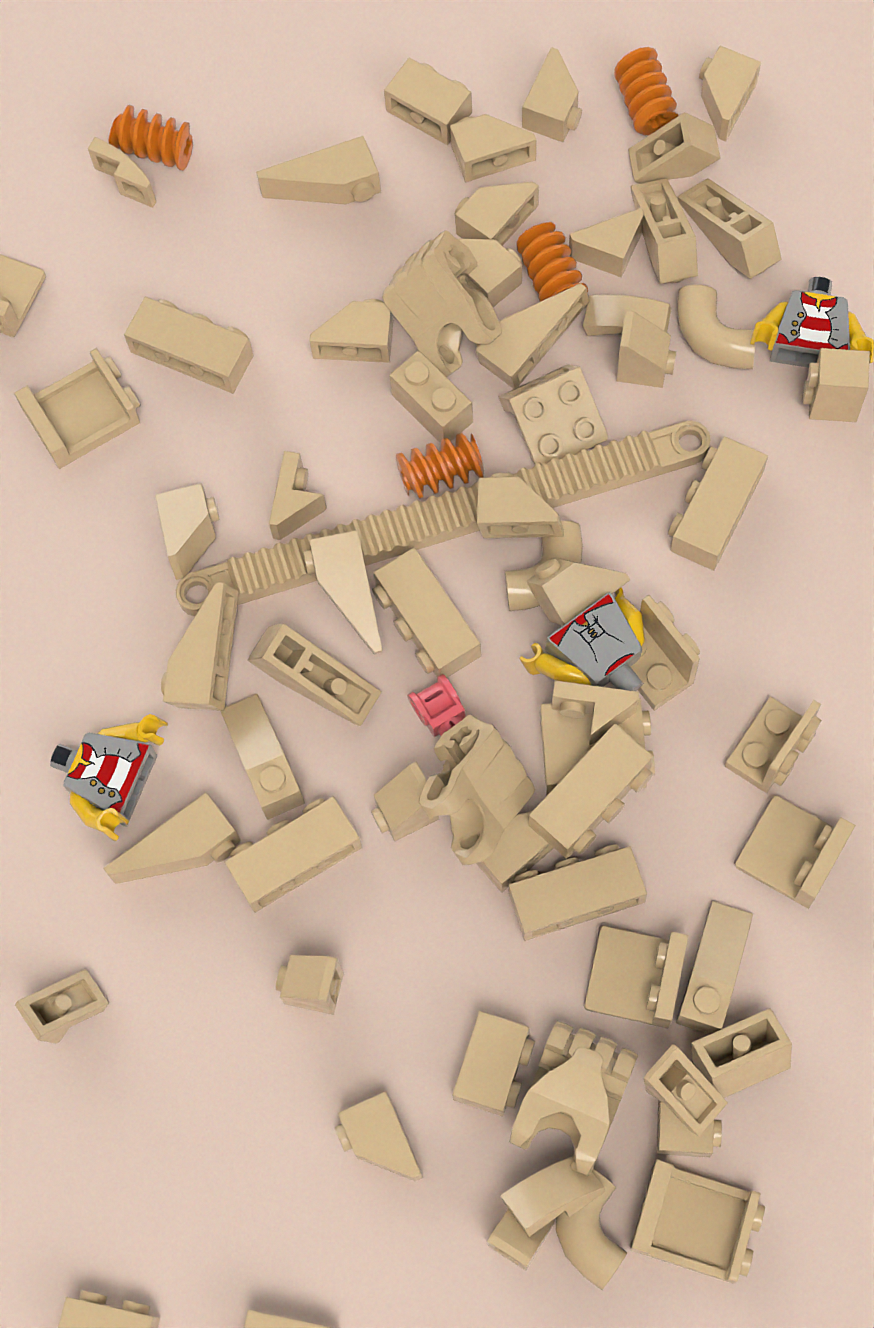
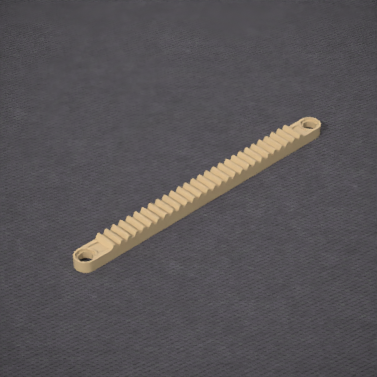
M685 421L649 433L641 431L635 437L628 435L619 442L612 440L606 446L599 444L590 451L583 449L574 456L566 454L561 460L553 458L547 464L537 463L531 469L521 468L515 474L510 472L507 474L520 477L546 503L555 508L695 465L703 461L708 453L711 441L710 433L699 422ZM685 435H694L699 438L701 446L695 451H687L680 446L679 440ZM479 481L469 488L462 486L456 492L446 491L440 497L429 496L424 502L416 500L407 507L400 505L394 511L384 510L378 516L371 514L362 521L354 519L349 525L338 524L332 530L325 528L316 535L309 533L303 539L292 538L287 544L279 542L273 548L263 547L257 553L247 552L241 558L231 557L225 563L189 573L178 582L176 598L184 612L188 615L196 616L204 601L194 604L186 600L187 591L193 586H204L208 590L209 595L216 582H223L239 591L237 605L315 582L317 581L316 574L308 575L303 551L311 550L310 539L358 530L364 563L367 566L402 555L414 547L416 550L480 531L477 525Z

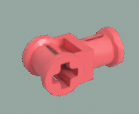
M444 674L437 677L435 684L418 694L411 692L407 695L415 713L421 722L429 728L434 737L437 735L442 736L445 731L447 732L465 718V709L455 689Z

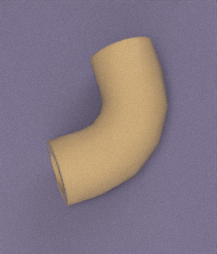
M688 285L681 288L678 292L677 307L680 330L692 350L712 364L734 369H753L755 344H750L754 330L729 328L720 322L716 312L717 291L714 288L706 285Z
M561 521L564 528V537H541L542 558L533 567L505 571L509 611L527 610L540 606L526 581L536 575V568L543 562L552 558L578 563L582 562L583 543L581 528L578 523Z
M592 1169L593 1174L605 1188V1192L570 1218L565 1212L557 1216L556 1233L565 1257L583 1277L603 1290L621 1265L627 1252L611 1241L603 1233L600 1226V1213L616 1187L603 1175Z

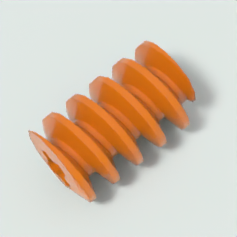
M643 47L631 51L617 63L614 69V76L624 96V103L628 107V113L633 120V126L637 133L642 135H651L679 116L678 113L673 112L677 106L676 100L671 97L672 90L669 85H666L667 77L662 73V64L657 60V51L651 47Z
M127 105L123 114H119L114 119L108 139L110 145L117 149L120 148L124 154H132L134 152L138 158L143 159L148 156L150 161L154 163H159L162 160L163 164L168 167H173L176 164L179 170H184L187 167L193 148L189 122H183L178 131L176 130V119L170 117L164 127L162 126V115L156 113L151 122H148V111L141 109L137 118H134V106Z
M544 222L529 228L519 236L516 242L517 250L522 255V262L527 267L528 276L533 280V287L539 294L540 302L580 284L579 282L582 280V273L579 270H574L577 265L576 260L573 257H569L571 248L567 244H563L566 238L562 232L555 231L556 226L552 222ZM581 283L583 286H585V287L587 288V293H588V287H587V285L584 284V283Z
M463 433L457 434L455 447L448 438L441 439L440 452L433 443L426 444L425 457L417 447L411 449L410 461L402 452L396 454L398 470L408 496L409 490H413L419 499L424 498L425 485H428L434 494L439 493L440 480H443L449 489L454 488L455 475H458L464 484L469 483V471L471 470L475 472L478 478H484L481 455L472 433L470 435V442Z

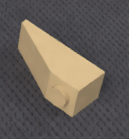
M364 136L256 172L263 198L346 205L355 201H366L375 194L381 193L379 172Z
M668 179L630 185L635 208H641L644 213L642 233L652 267L660 284L667 282L677 283L686 278L698 276L696 236Z
M709 178L677 196L683 209L726 261L748 278H753L782 260L774 223Z
M580 283L500 320L501 335L490 344L477 343L476 345L478 347L476 353L479 363L513 389L519 387L589 303L587 288Z
M358 530L310 539L311 550L303 551L308 575L316 574L320 587L373 654L381 653L382 646Z
M223 582L215 583L168 660L167 672L163 674L161 679L163 702L178 708L224 711L238 590Z
M284 623L269 626L247 660L282 685L357 726L363 724L381 694V691Z
M258 694L224 708V711H220L266 819L269 820L305 804L299 786Z
M205 792L103 869L113 882L118 884L208 866L214 860L216 863L227 859L236 848L235 845L241 840L235 829Z
M532 811L516 815L504 829L493 854L486 860L476 863L501 893L509 887V884L515 882L514 878L527 872L554 849L529 827V815Z
M712 901L676 1024L709 1035L722 1029L753 918L752 913Z

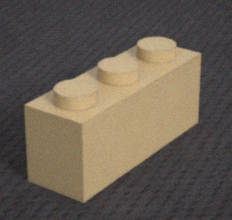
M145 296L124 333L131 353L234 394L254 356L250 340L241 330L234 327H227L226 329L213 324L209 318L199 313L191 315L183 312L173 303L164 299L156 301Z
M725 436L718 449L711 447L702 465V469L706 470L702 481L694 480L685 498V502L689 503L685 514L677 513L670 526L668 535L673 537L671 552L715 571L764 473L768 455Z
M415 547L373 572L376 587L372 591L375 598L384 610L388 607L391 608L397 617L393 621L396 629L404 641L412 639L419 650L415 653L416 658L427 674L433 671L437 677L444 674L447 678L481 657L480 642Z
M614 724L530 813L529 827L566 859L574 851L579 854L583 853L597 836L593 830L603 820L610 823L625 806V803L621 800L631 789L636 793L639 792L651 779L653 773L650 769L654 756L617 724Z
M334 796L326 801L324 798H320L311 802L303 809V815L290 823L288 820L278 822L266 832L268 836L255 844L246 842L230 853L231 858L226 860L225 864L254 913L362 848L359 836Z
M610 845L595 852L596 857L580 862L578 857L569 858L555 864L556 870L539 874L538 870H532L514 878L515 883L509 884V896L524 941L645 903L647 891L631 846L620 849L619 845Z

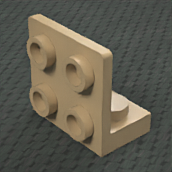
M1 254L0 333L14 338L46 278V274L40 268Z
M567 364L498 396L504 411L514 414L534 464L541 463L544 465L553 458L561 460L566 454L574 456L581 450H587L608 439V434L580 366Z
M647 595L642 599L640 608L645 642L642 646L640 659L631 668L644 683L638 691L655 711L694 684L700 660L698 656L700 650L691 636L687 633L682 635L674 626L673 622L675 620L668 607L661 601L656 603L650 595Z
M770 696L727 760L725 767L765 793H768L774 783L782 786L799 756L796 749L804 753L816 734V730L822 721L816 716L821 703L813 700L805 714L801 716Z
M773 796L738 857L735 867L809 909L856 825L840 817L835 827L783 798Z
M602 926L584 1008L587 1011L668 1029L673 1018L689 935L671 932L669 940Z

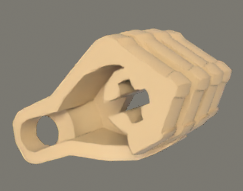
M444 230L434 241L429 240L419 249V252H415L407 259L406 265L400 267L395 272L389 286L384 290L382 298L392 314L413 339L418 350L447 377L459 369L463 363L459 351L462 332L474 343L490 344L501 335V326L488 299L482 292L474 289L465 281L466 276L464 273H471L478 265L470 249L456 239L449 231Z
M468 715L447 732L445 731L435 745L434 751L440 761H446L443 764L441 773L431 775L428 778L419 798V804L430 819L442 815L450 816L453 835L451 850L462 865H472L484 861L493 854L504 829L535 791L534 785L527 776L522 763L514 755L510 745L501 738L498 730L492 724H487L472 715Z
M557 1021L545 1045L535 1078L518 1111L509 1142L525 1150L529 1148L538 1132L548 1128L561 1130L571 1138L575 1147L571 1169L589 1176L605 1142L638 1054L622 1048L620 1053H616L617 1043L613 1040L601 1037L598 1044H595L593 1042L596 1034L579 1028L576 1035H573L572 1031L574 1028L572 1026Z

